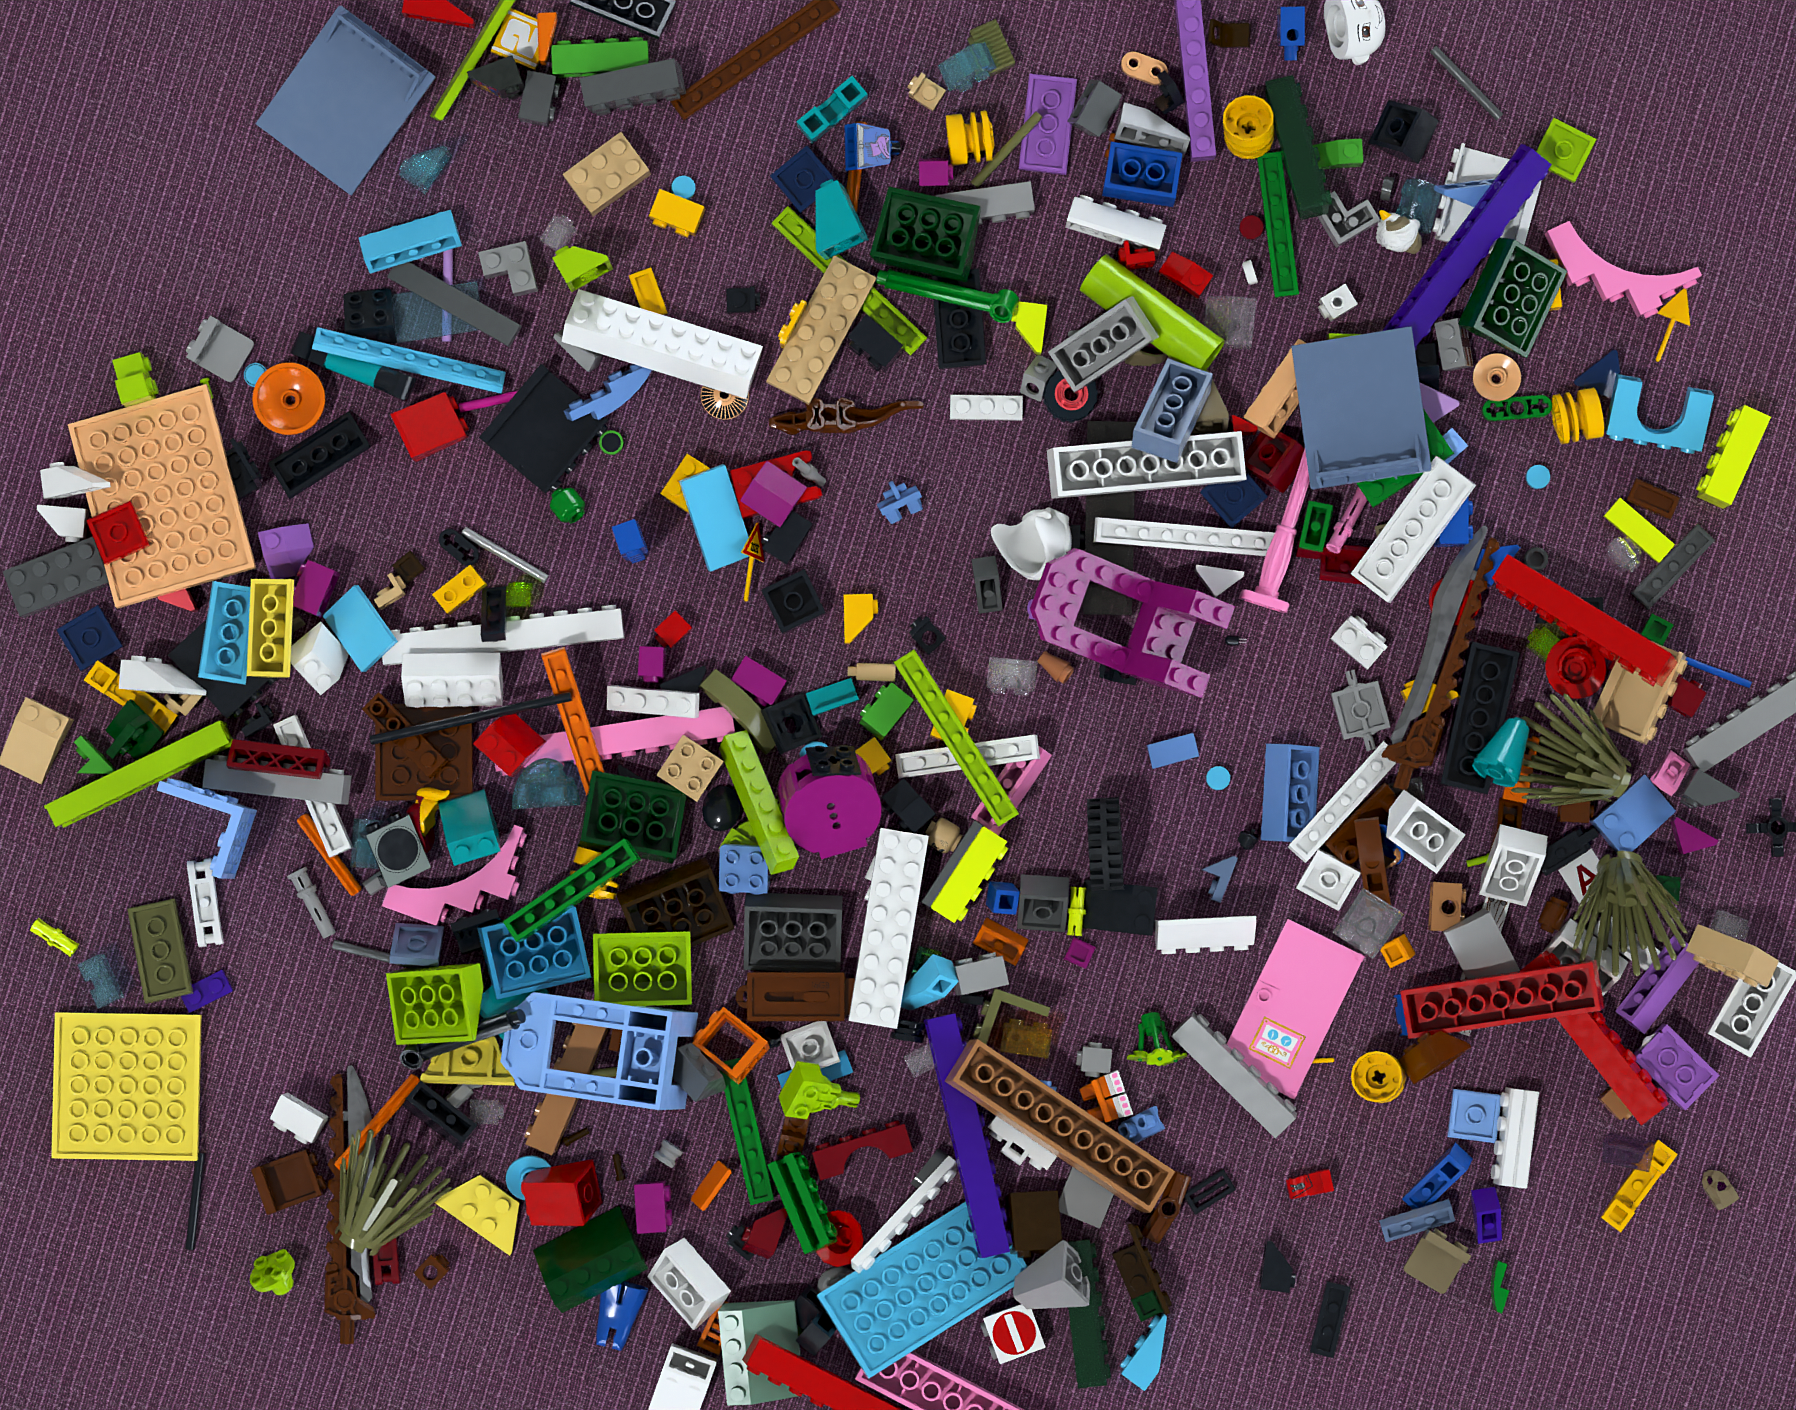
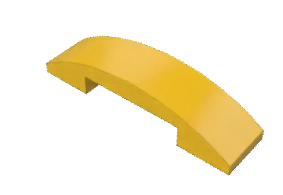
M97 660L84 681L122 706L132 699L164 731L163 735H165L178 715L147 692L119 689L120 674Z
M1657 1140L1625 1179L1600 1218L1621 1232L1635 1214L1634 1211L1678 1154L1660 1140Z

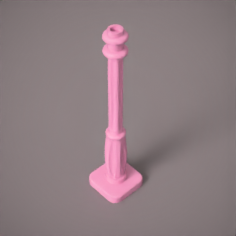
M1305 449L1281 525L1276 526V532L1267 550L1259 586H1256L1255 591L1242 590L1238 598L1282 613H1287L1289 603L1278 599V589L1289 565L1295 535L1297 534L1295 526L1310 482Z

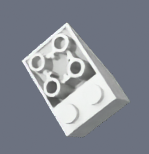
M672 1343L648 1410H700L718 1359Z

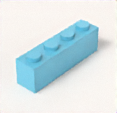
M451 210L415 219L412 222L392 226L388 229L359 237L363 258L370 274L462 246Z

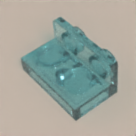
M1407 179L1401 190L1402 197L1396 214L1405 216L1408 219H1417L1420 222L1418 231L1430 234L1441 193L1434 191V186L1437 185L1421 179Z

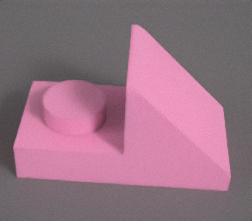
M1671 750L1651 776L1650 781L1660 790L1672 796L1682 782L1690 763Z

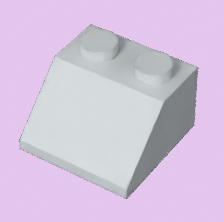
M320 621L291 646V664L320 695L340 679L349 654L338 639Z
M290 1093L280 1096L270 1117L274 1121L273 1126L283 1132H286L287 1129L295 1133L294 1138L304 1144L315 1142L329 1118Z

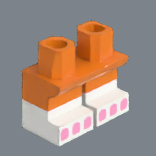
M1118 1070L1092 1079L1090 1084L1079 1089L1083 1101L1096 1097L1099 1106L1087 1110V1113L1099 1121L1104 1120L1106 1123L1133 1114L1126 1093H1122L1125 1092ZM1115 1094H1119V1095H1116V1096H1114V1097L1105 1099L1106 1097H1109V1096H1112V1095H1115Z

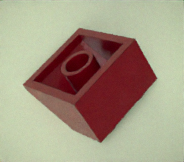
M1280 431L1274 439L1260 432L1244 454L1245 469L1268 486L1283 494L1296 477L1305 448L1296 440Z

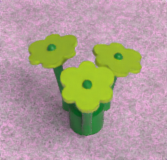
M1152 1012L1141 1016L1142 1023L1138 1025V1051H1133V1055H1128L1127 1060L1146 1061L1148 1065L1165 1066L1187 1057V1052L1181 1054L1180 1051H1174L1165 1028V1022L1161 1021L1159 1013ZM1145 1033L1147 1036H1153L1155 1050L1149 1054L1143 1051ZM1160 1033L1163 1035L1168 1050L1160 1048L1158 1038Z

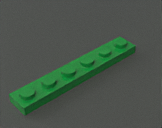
M1281 151L1265 153L1257 158L1274 298L1299 295L1282 155Z
M741 1058L723 1062L733 1069ZM720 1070L726 1085L724 1092L750 1205L774 1200L747 1077L738 1085Z

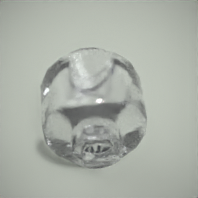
M1617 537L1606 547V559L1618 572L1621 573L1628 570L1631 573L1640 566L1639 559L1642 556V552L1629 537Z

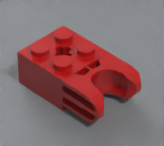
M806 450L767 461L793 478L794 471L797 469L792 464L793 460L799 457L808 464L812 459V453ZM766 461L730 470L743 519L760 515L740 500ZM816 486L807 488L796 505L819 499L823 496L822 490Z

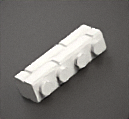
M1505 1087V1092L1501 1093L1500 1106L1503 1107L1502 1116H1499L1497 1120V1130L1500 1131L1499 1140H1496L1494 1144V1154L1497 1155L1496 1165L1493 1164L1491 1168V1178L1494 1179L1493 1184L1527 1188L1539 1092Z

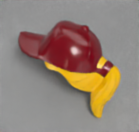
M431 787L420 788L417 791L415 803L405 813L410 816L425 853L429 852L434 845L435 834L433 826L436 822L434 816L439 807L438 801L446 798L450 793L449 790L442 791Z

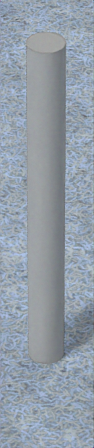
M467 527L463 529L462 536L542 583L546 582L548 574Z

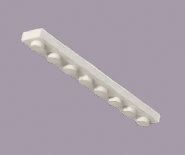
M1095 517L1093 542L1266 556L1275 533Z

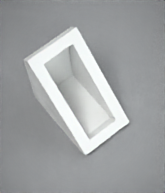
M1196 565L1194 568V572L1214 598L1244 577V572L1202 565Z

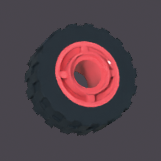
M1057 371L1046 383L1044 405L1047 406V411L1055 419L1058 418L1062 422L1069 421V423L1080 421L1090 414L1097 402L1098 390L1095 387L1096 383L1094 381L1075 392L1076 400L1069 401L1065 398L1064 392L1068 389L1072 390L1062 373Z

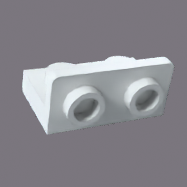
M1349 616L1330 639L1368 670L1388 647L1384 644L1386 639L1376 631L1372 634L1366 628L1368 624L1359 616L1355 618Z

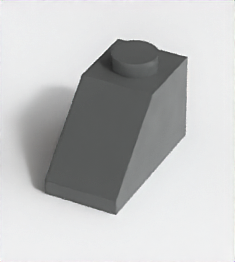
M989 556L971 559L979 614L1002 611L996 557Z

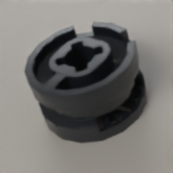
M899 1019L897 1029L894 1028L890 1038L924 1043L925 1037L922 1035L923 1031L926 1030L925 1023Z

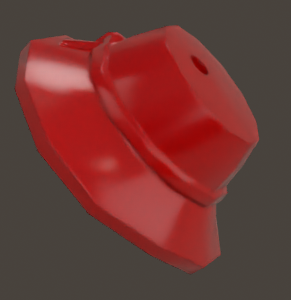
M843 1210L827 1212L829 1221L836 1228L838 1242L816 1253L824 1263L835 1267L849 1265L863 1246L864 1239L861 1225L849 1212Z

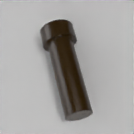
M586 1127L569 1137L562 1138L565 1146L568 1147L571 1143L590 1133Z
M614 1154L612 1158L616 1172V1181L625 1180L620 1155Z

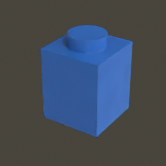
M989 881L986 905L993 913L1016 915L1020 891L1013 883Z

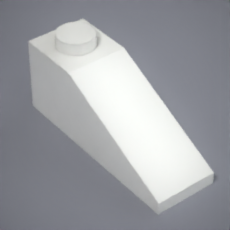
M64 462L49 464L50 468L40 470L44 499L66 498L111 487L110 482L78 467L64 466Z

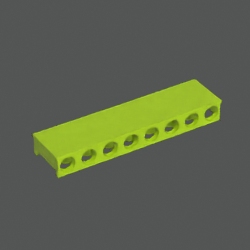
M217 721L46 804L44 807L47 809L55 827L62 825L65 828L230 748L233 738L227 727L228 724L227 722Z

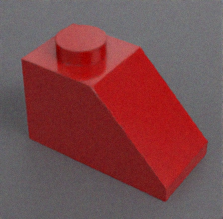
M1174 252L1170 254L1159 270V273L1197 299L1213 278V275Z

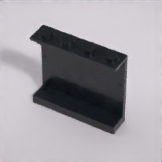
M540 364L479 438L547 494L548 491L553 493L562 482L559 478L564 472L569 475L576 467L575 459L580 454L585 456L592 448L591 440L595 436L600 438L608 429V426L605 425L608 419L602 417L597 420L589 413L574 421L568 420L564 410L570 408L569 404L582 398L554 376L543 364Z

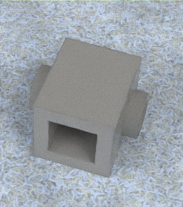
M1088 1042V1046H1082V1051H1077L1076 1065L1080 1066V1071H1085V1076L1099 1077L1100 1073L1110 1074L1112 1049L1102 1048V1043Z

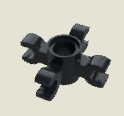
M1781 798L1769 799L1770 818L1765 823L1746 824V834L1765 833L1766 836L1771 838V857H1784L1783 837L1788 832H1796V822H1788L1781 815ZM1774 821H1778L1782 826L1781 832L1777 835L1771 831V824Z

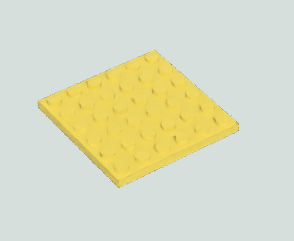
M55 1012L52 1158L198 1161L202 1015Z

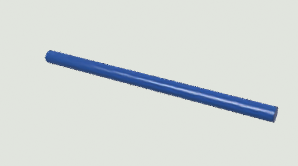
M1686 656L1687 665L1750 688L1752 681Z

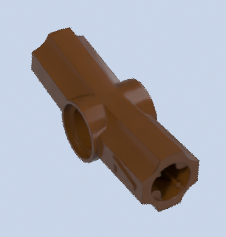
M1179 1171L1174 1172L1164 1189L1157 1208L1142 1230V1235L1157 1244L1161 1242L1175 1217L1179 1214L1192 1177ZM1170 1201L1175 1204L1176 1210L1174 1213L1167 1214L1163 1211L1162 1205L1165 1202Z

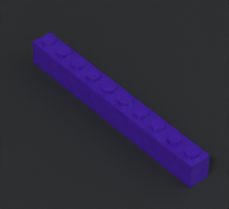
M1521 144L1382 331L1412 327L1416 351L1421 339L1429 334L1433 323L1444 314L1448 303L1458 295L1465 280L1473 275L1475 267L1480 260L1488 255L1492 244L1502 236L1506 225L1517 216L1521 205L1531 197L1533 189L1539 181L1546 177L1548 169L1552 164L1532 148Z
M955 1013L925 1019V1028L978 1257L987 1258L1010 1252L1009 1246L1012 1245L1010 1232L1005 1231L1004 1227L1007 1217L1004 1207L1000 1208L998 1198H1001L999 1184L994 1183L992 1175L996 1174L993 1160H989L987 1153L990 1150L988 1137L983 1136L982 1127L985 1126L982 1112L978 1113L975 1101L945 1082V1079L967 1045L965 1041L961 1040L960 1032L963 1031L960 1017L956 1018Z

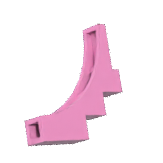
M1570 221L1548 230L1544 234L1555 258L1558 259L1559 266L1567 270L1565 279L1569 286L1576 284L1579 287L1589 282V277L1591 276L1603 302L1610 299L1611 303L1623 298V292H1625L1637 318L1644 315L1646 319L1657 314V308L1663 305L1659 298L1660 296L1664 300L1676 294L1675 289L1681 286L1684 289H1688L1698 284L1696 279L1702 276L1698 267L1682 273L1663 276L1641 275L1625 271L1606 262L1591 251L1578 236Z
M514 825L507 841L501 848V852H498L488 864L468 878L448 886L430 889L409 888L396 884L388 888L382 906L439 926L440 922H445L449 909L445 908L446 904L474 913L475 909L480 910L484 896L481 895L482 891L510 900L511 896H516L520 883L516 882L518 877L509 874L510 869L514 871L518 863L519 857L515 855L518 847L523 848L527 834L524 833L525 828Z

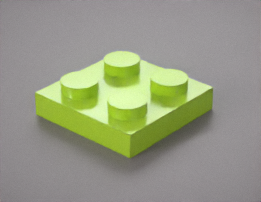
M1553 118L1536 152L1552 164L1548 171L1574 183L1596 139Z

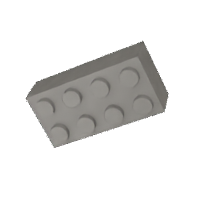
M1132 296L1114 306L1048 351L1073 392H1077L1159 338V336Z

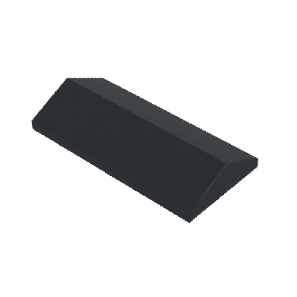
M570 0L569 4L659 40L667 27L676 1Z
M979 268L970 269L967 282L932 275V280L981 291ZM933 299L939 369L987 365L983 310Z
M348 411L268 464L286 495L291 499L365 452L371 446Z

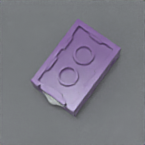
M1662 1023L1652 1035L1645 1037L1642 1045L1633 1053L1637 1059L1636 1063L1640 1068L1647 1070L1652 1077V1081L1683 1110H1686L1720 1076L1667 1024Z

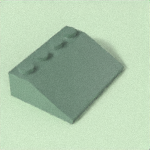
M795 1300L723 1303L718 1310L727 1406L752 1405L798 1397L788 1390L789 1386L783 1383L780 1386L775 1385L767 1380L769 1376L761 1372L759 1375L748 1371L746 1369L748 1365L742 1360L755 1334L800 1356V1346L796 1342L798 1326Z

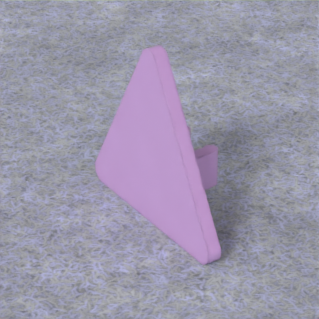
M1420 383L1423 409L1432 422L1437 421L1459 406L1457 399Z

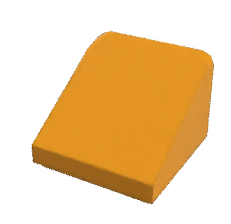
M1405 934L1379 947L1390 969L1415 955V951Z

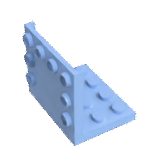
M170 778L167 779V782L160 781L157 788L158 791L231 814L226 832H222L219 837L217 846L221 848L218 856L214 855L210 864V870H213L211 876L220 879H235L257 810L238 804L239 799L228 795L222 796L216 794V791L207 788L201 789L189 782Z

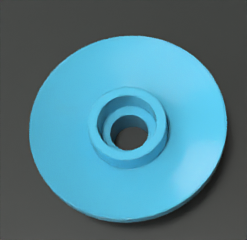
M529 1155L516 1159L506 1172V1184L509 1191L515 1197L525 1200L521 1192V1182L525 1179V1174L533 1170L551 1167V1165L545 1159L538 1156Z

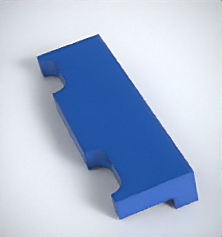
M1401 994L1393 995L1397 999L1395 1012L1397 1024L1401 1025L1402 1033L1400 1036H1405L1408 1033Z

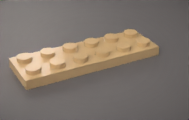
M834 255L766 383L809 405L877 277Z

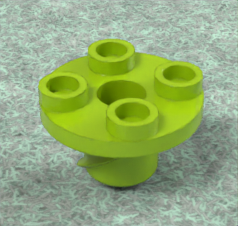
M281 1249L266 1257L260 1256L254 1261L255 1267L250 1275V1283L256 1291L267 1292L272 1290L276 1295H284L292 1289L294 1284L292 1272L295 1267V1261L286 1249Z

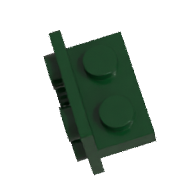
M130 699L106 728V732L115 741L105 753L112 759L119 754L124 756L129 753L137 761L148 755L163 736L164 731Z

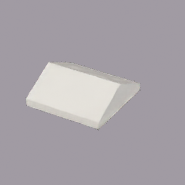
M1319 848L1309 862L1296 889L1339 911L1361 874V870L1344 863L1342 860Z
M816 1021L781 1034V1041L791 1069L794 1068L797 1061L819 1064L820 1069L840 1062L826 1021Z

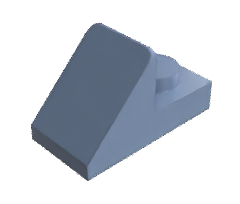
M1231 856L1201 869L1218 876V880H1213L1208 891L1211 894L1210 900L1221 903L1237 862V857Z

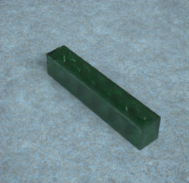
M1293 75L1265 81V95L1273 112L1274 127L1299 218L1304 220L1328 214L1332 198L1330 191H1325L1323 183H1326L1324 169H1319L1317 163L1320 161L1318 148H1313L1311 140H1314L1312 126H1307L1305 120L1308 118L1306 105H1301L1299 97H1302L1300 83H1295Z
M1089 1238L1066 1240L1078 1252L1081 1263H1078V1266L1081 1269L1082 1277L1087 1276L1090 1283L1089 1305L1085 1307H1068L1077 1387L1080 1389L1107 1385L1106 1379H1111L1109 1364L1104 1363V1355L1108 1354L1107 1341L1101 1338V1331L1105 1330L1104 1316H1099L1098 1306H1102L1101 1292H1096L1095 1282H1099L1098 1267L1093 1268L1092 1258H1096L1095 1243H1090Z

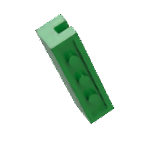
M796 1152L784 1156L781 1160L767 1164L804 1254L817 1252L838 1242L836 1228L829 1221L826 1214L828 1212L827 1206L823 1200H820L817 1193L818 1185L815 1179L810 1176L806 1157L801 1152Z

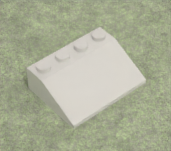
M1256 916L1154 920L1156 950H1161L1162 954H1176V949L1182 948L1186 949V953L1200 952L1201 947H1210V952L1224 951V946H1234V951L1249 950L1248 945H1254Z

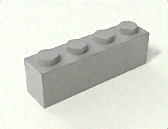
M1031 181L935 195L936 197L981 206L978 225H982L984 220L991 219L992 223L1007 221L1006 217L1016 216V219L1030 218V214H1033L1035 211Z

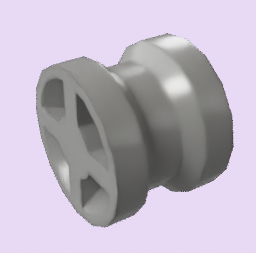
M663 1139L661 1142L662 1147L660 1150L655 1151L653 1156L665 1165L673 1168L675 1160L683 1154V1151Z

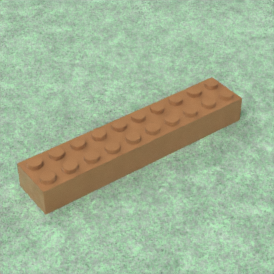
M978 1039L969 1040L945 1079L946 1083L1141 1213H1151L1175 1172Z

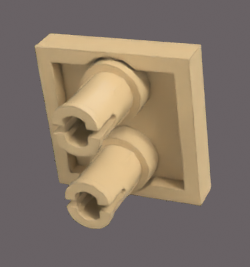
M682 735L657 776L698 802L724 761L687 736Z

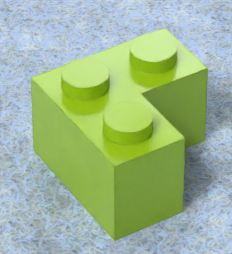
M141 352L112 360L118 379L115 380V384L122 405L129 407L156 399L155 394H159L155 380H152L149 375L152 367L148 357H144Z

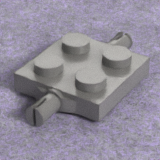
M1355 669L1347 671L1345 674L1349 686L1341 691L1330 694L1343 740L1363 737L1366 751L1376 749L1372 735L1379 730L1390 728L1378 681L1367 684L1358 683Z

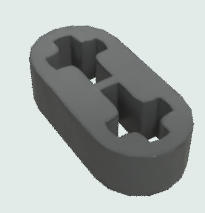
M938 1148L910 1184L918 1189L947 1158L948 1154Z

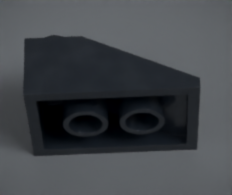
M1084 880L1083 888H1086L1084 910H1086V915H1083L1082 928L1153 935L1158 888L1124 884L1123 890L1092 891L1091 880Z

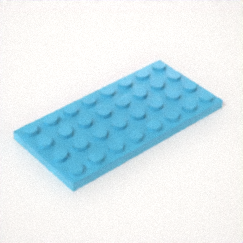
M966 1202L876 1257L875 1262L868 1270L863 1269L859 1274L854 1271L819 1293L817 1298L869 1379L1013 1288L1015 1276L1028 1266L1023 1258H1018L1017 1254H1010V1252L987 1258H979Z

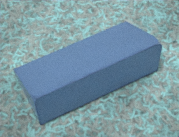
M1194 733L1146 745L1152 769L1199 756Z

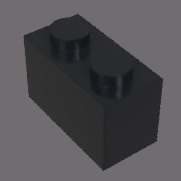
M791 511L781 528L776 526L773 532H767L761 542L764 544L762 550L788 565L812 528L813 523Z

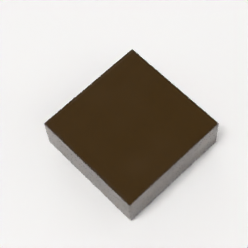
M411 550L391 565L406 584H409L426 570Z

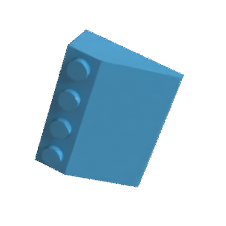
M575 906L522 942L515 941L503 922L477 928L496 999L591 978Z

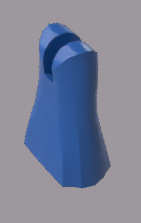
M624 1281L600 1294L596 1345L606 1347L610 1337V1329H615L616 1334L613 1338L612 1349L623 1350L635 1319L646 1298L648 1288Z

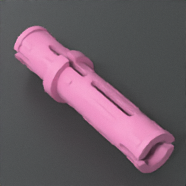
M1359 487L1340 522L1335 524V531L1326 545V548L1333 553H1340L1346 539L1351 537L1353 533L1352 528L1367 502V498Z

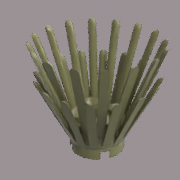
M1564 693L1565 700L1589 728L1588 730L1555 695L1550 694V699L1582 733L1580 736L1543 704L1536 702L1535 707L1552 720L1550 726L1574 745L1530 718L1523 716L1521 719L1527 722V726L1545 736L1539 737V742L1555 751L1527 740L1526 747L1560 762L1532 755L1531 760L1523 759L1522 765L1565 776V778L1531 773L1528 776L1520 775L1519 781L1563 787L1513 788L1511 791L1514 793L1535 794L1524 795L1522 799H1542L1539 803H1553L1551 807L1600 799L1611 802L1610 797L1615 796L1619 798L1622 796L1631 780V774L1626 772V765L1631 767V763L1627 758L1621 756L1593 710L1590 709V715L1599 729L1576 700L1574 703Z
M1617 851L1618 857L1610 859V855L1607 854L1599 860L1596 867L1597 873L1574 915L1573 921L1579 917L1585 906L1576 927L1574 936L1577 937L1573 950L1578 948L1585 926L1590 918L1579 958L1580 962H1583L1586 958L1600 912L1601 918L1594 960H1597L1598 971L1600 969L1602 950L1605 951L1608 947L1611 915L1612 975L1614 977L1619 975V941L1620 951L1623 953L1627 951L1626 926L1633 973L1635 976L1641 974L1634 923L1640 947L1645 950L1648 946L1653 966L1658 971L1661 969V964L1644 909L1658 940L1664 943L1670 958L1675 961L1677 958L1676 953L1650 897L1679 944L1685 948L1686 943L1669 914L1672 916L1683 933H1687L1685 927L1680 922L1681 914L1673 905V903L1679 904L1645 867V863H1642L1640 855L1631 851Z
M358 1129L355 1138L353 1134L351 1135L347 1175L344 1157L342 1158V1164H340L339 1224L335 1229V1234L341 1231L342 1234L339 1240L359 1253H363L365 1248L372 1249L369 1255L373 1256L377 1255L381 1246L434 1214L430 1212L436 1206L431 1205L450 1191L452 1187H447L433 1199L431 1198L446 1186L451 1178L444 1179L394 1222L442 1171V1167H436L420 1185H414L392 1208L427 1161L428 1155L423 1154L406 1177L404 1173H399L396 1179H393L410 1149V1144L404 1143L377 1193L387 1169V1165L382 1162L391 1136L386 1134L361 1198L370 1162L368 1156L374 1132L372 1129L368 1131L363 1155H359L357 1163L361 1132Z

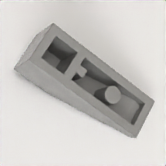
M1128 103L1123 104L1114 139L1148 148L1180 152L1184 158L1190 142L1189 136L1146 108Z

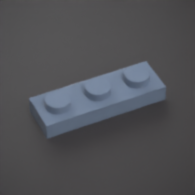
M1447 1199L1418 1209H1412L1402 1214L1390 1216L1379 1220L1385 1242H1389L1454 1222L1455 1218L1450 1201Z

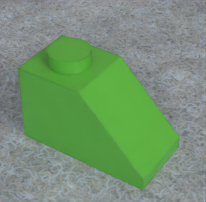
M1362 139L1335 140L1311 145L1313 170L1361 167L1363 164Z

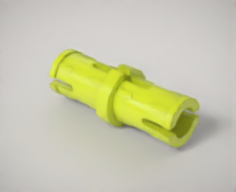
M1070 887V908H1067V913H1069L1067 935L1074 936L1075 929V936H1082L1083 915H1086V910H1084L1086 888Z
M40 918L34 922L30 929L31 932L47 941L49 946H55L69 957L75 953L79 946L78 943L62 934V930L51 927Z

